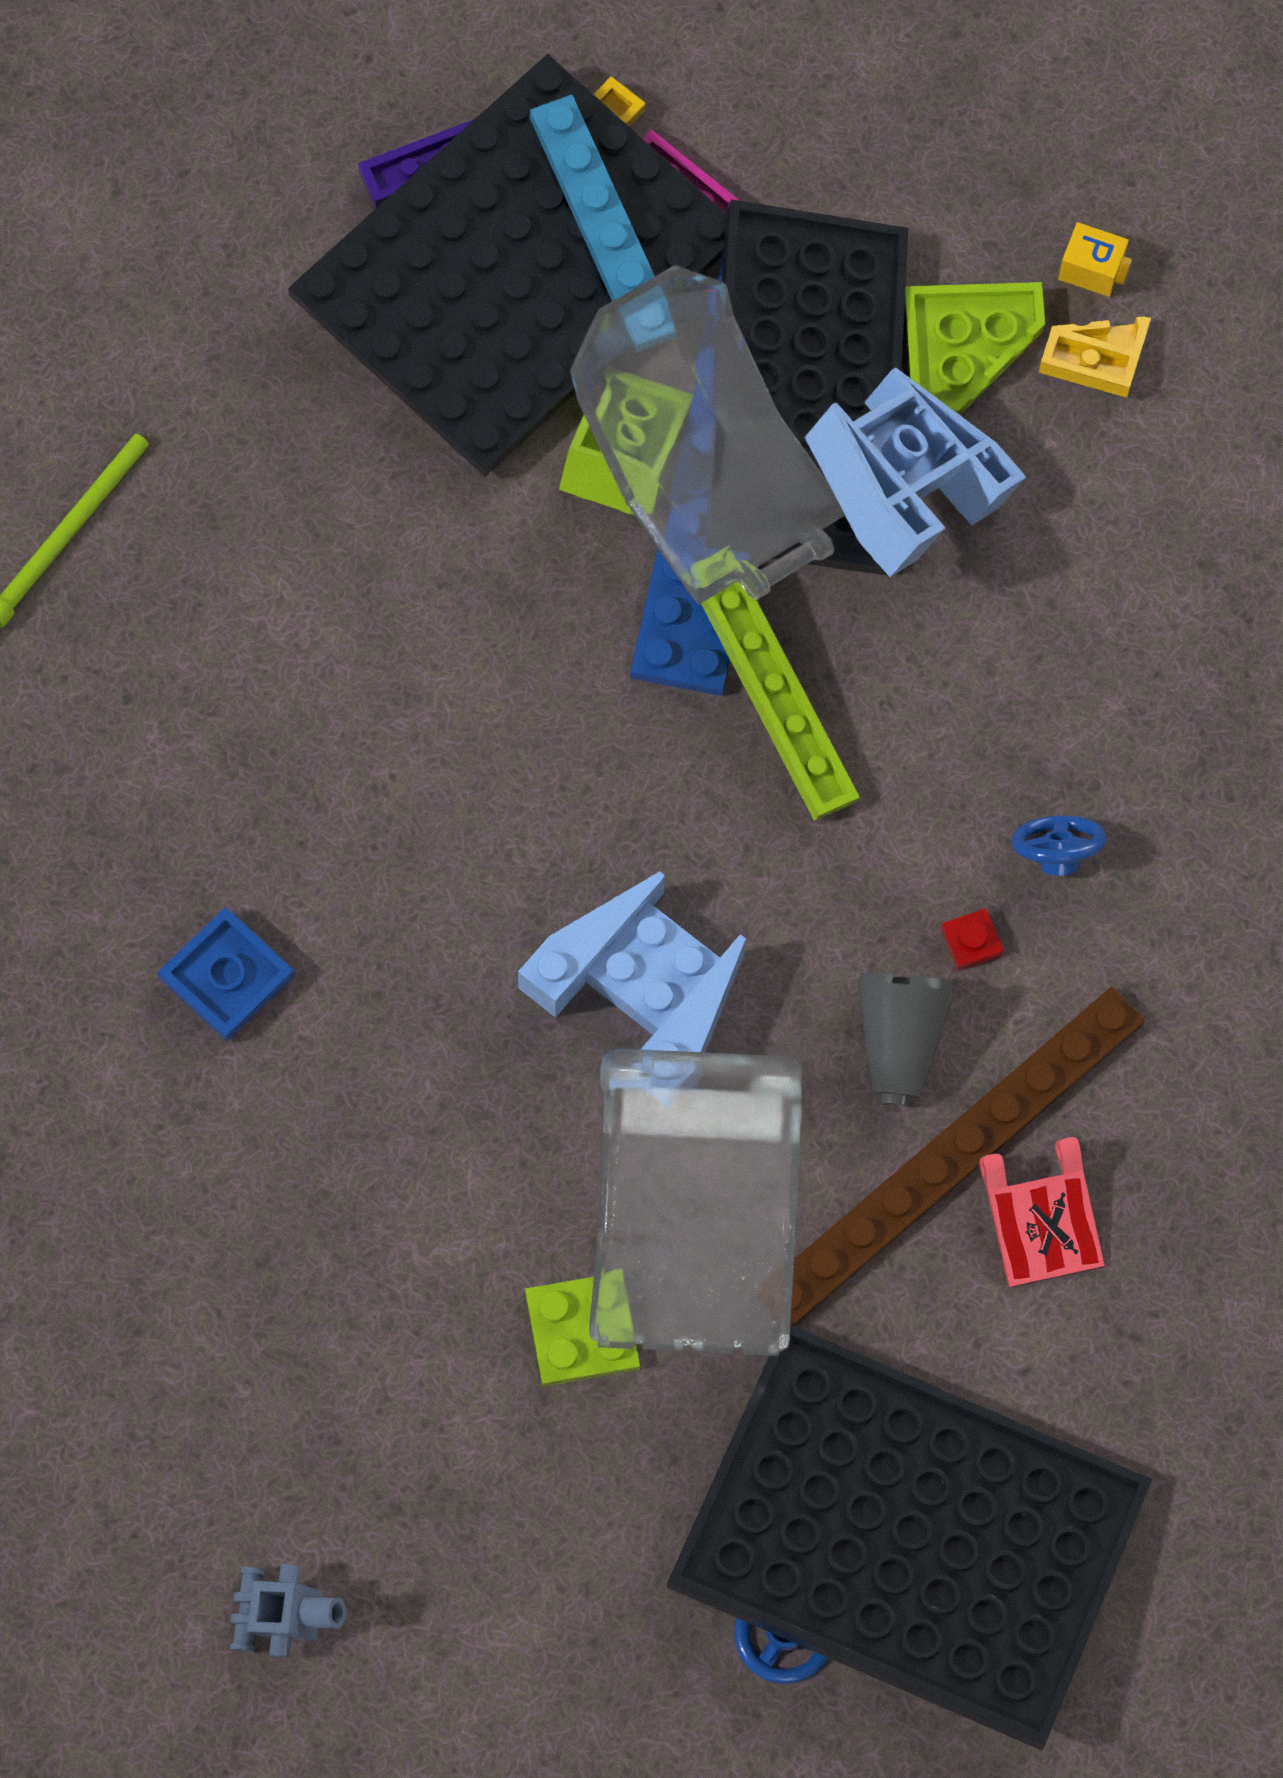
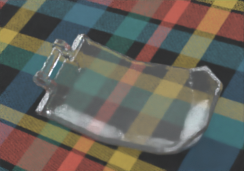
M674 265L600 308L584 335L570 370L577 400L627 506L695 602L701 604L735 582H739L750 597L758 600L770 593V586L814 559L822 561L834 553L833 543L822 529L845 516L829 483L778 413L733 315L727 284ZM798 542L803 544L762 570L757 568Z

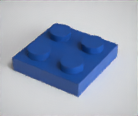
M225 907L157 972V975L161 982L222 1039L228 1042L295 976L293 968Z

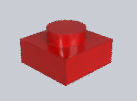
M986 908L941 923L940 929L958 971L1003 955V947Z

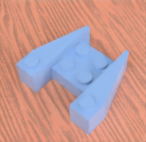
M897 368L889 372L864 402L871 410L870 412L852 421L836 402L830 406L805 437L858 541L889 577L917 561L945 530V526L925 505L921 498L939 488L972 526L1001 507L1026 479L1024 473L994 440Z
M659 871L550 935L518 971V988L555 1018L585 983H588L653 1035L631 1060L630 1077L668 1106L699 1070L743 960L746 938L739 935L725 953L718 957L654 906L664 894L665 875Z

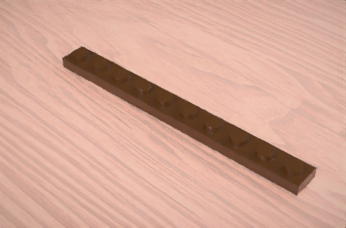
M1111 986L752 1295V1299L780 1330L784 1322L796 1326L979 1168L980 1158L995 1154L1140 1029L1145 1020Z

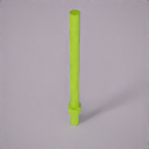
M136 433L0 594V628L3 629L15 615L13 608L149 447V443L144 437Z

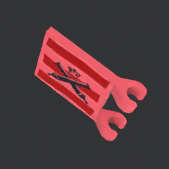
M1075 1137L1061 1139L1055 1143L1056 1155L1062 1171V1175L1007 1186L1002 1156L996 1153L980 1158L979 1165L989 1198L1009 1287L1105 1266L1084 1176L1080 1145Z

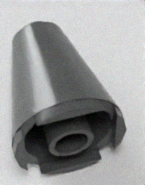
M861 973L858 988L871 1092L881 1095L880 1104L909 1107L910 1098H920L955 995V984L953 985V982L915 975H910V978L894 977L893 973Z

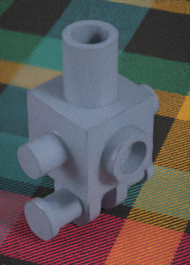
M281 1564L279 1582L262 1581L266 1570L241 1567L240 1574H242L240 1592H235L233 1602L240 1604L239 1614H231L230 1624L235 1625L233 1643L230 1644V1650L255 1653L253 1643L254 1635L256 1634L271 1639L269 1656L288 1659L291 1641L317 1642L318 1628H340L346 1618L345 1604L341 1598L323 1597V1591L299 1584L300 1566Z

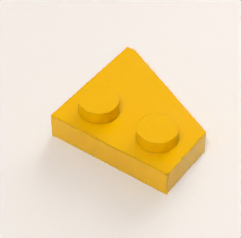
M1145 316L1136 317L1134 324L1110 326L1109 320L1091 322L1085 326L1075 324L1052 326L1038 373L1127 398L1151 318Z

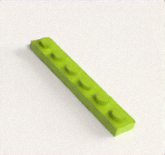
M731 550L689 567L685 574L813 820L816 821L856 803L860 797Z

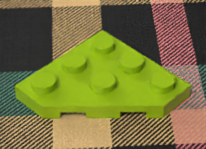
M1042 282L905 287L904 311L909 378L959 415L1044 331L1045 315Z

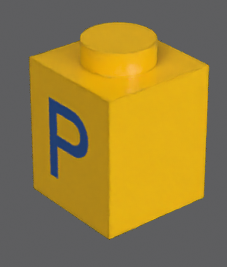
M1077 222L1062 259L1058 280L1110 297L1115 283L1124 285L1132 263L1131 258L1125 257L1129 239Z

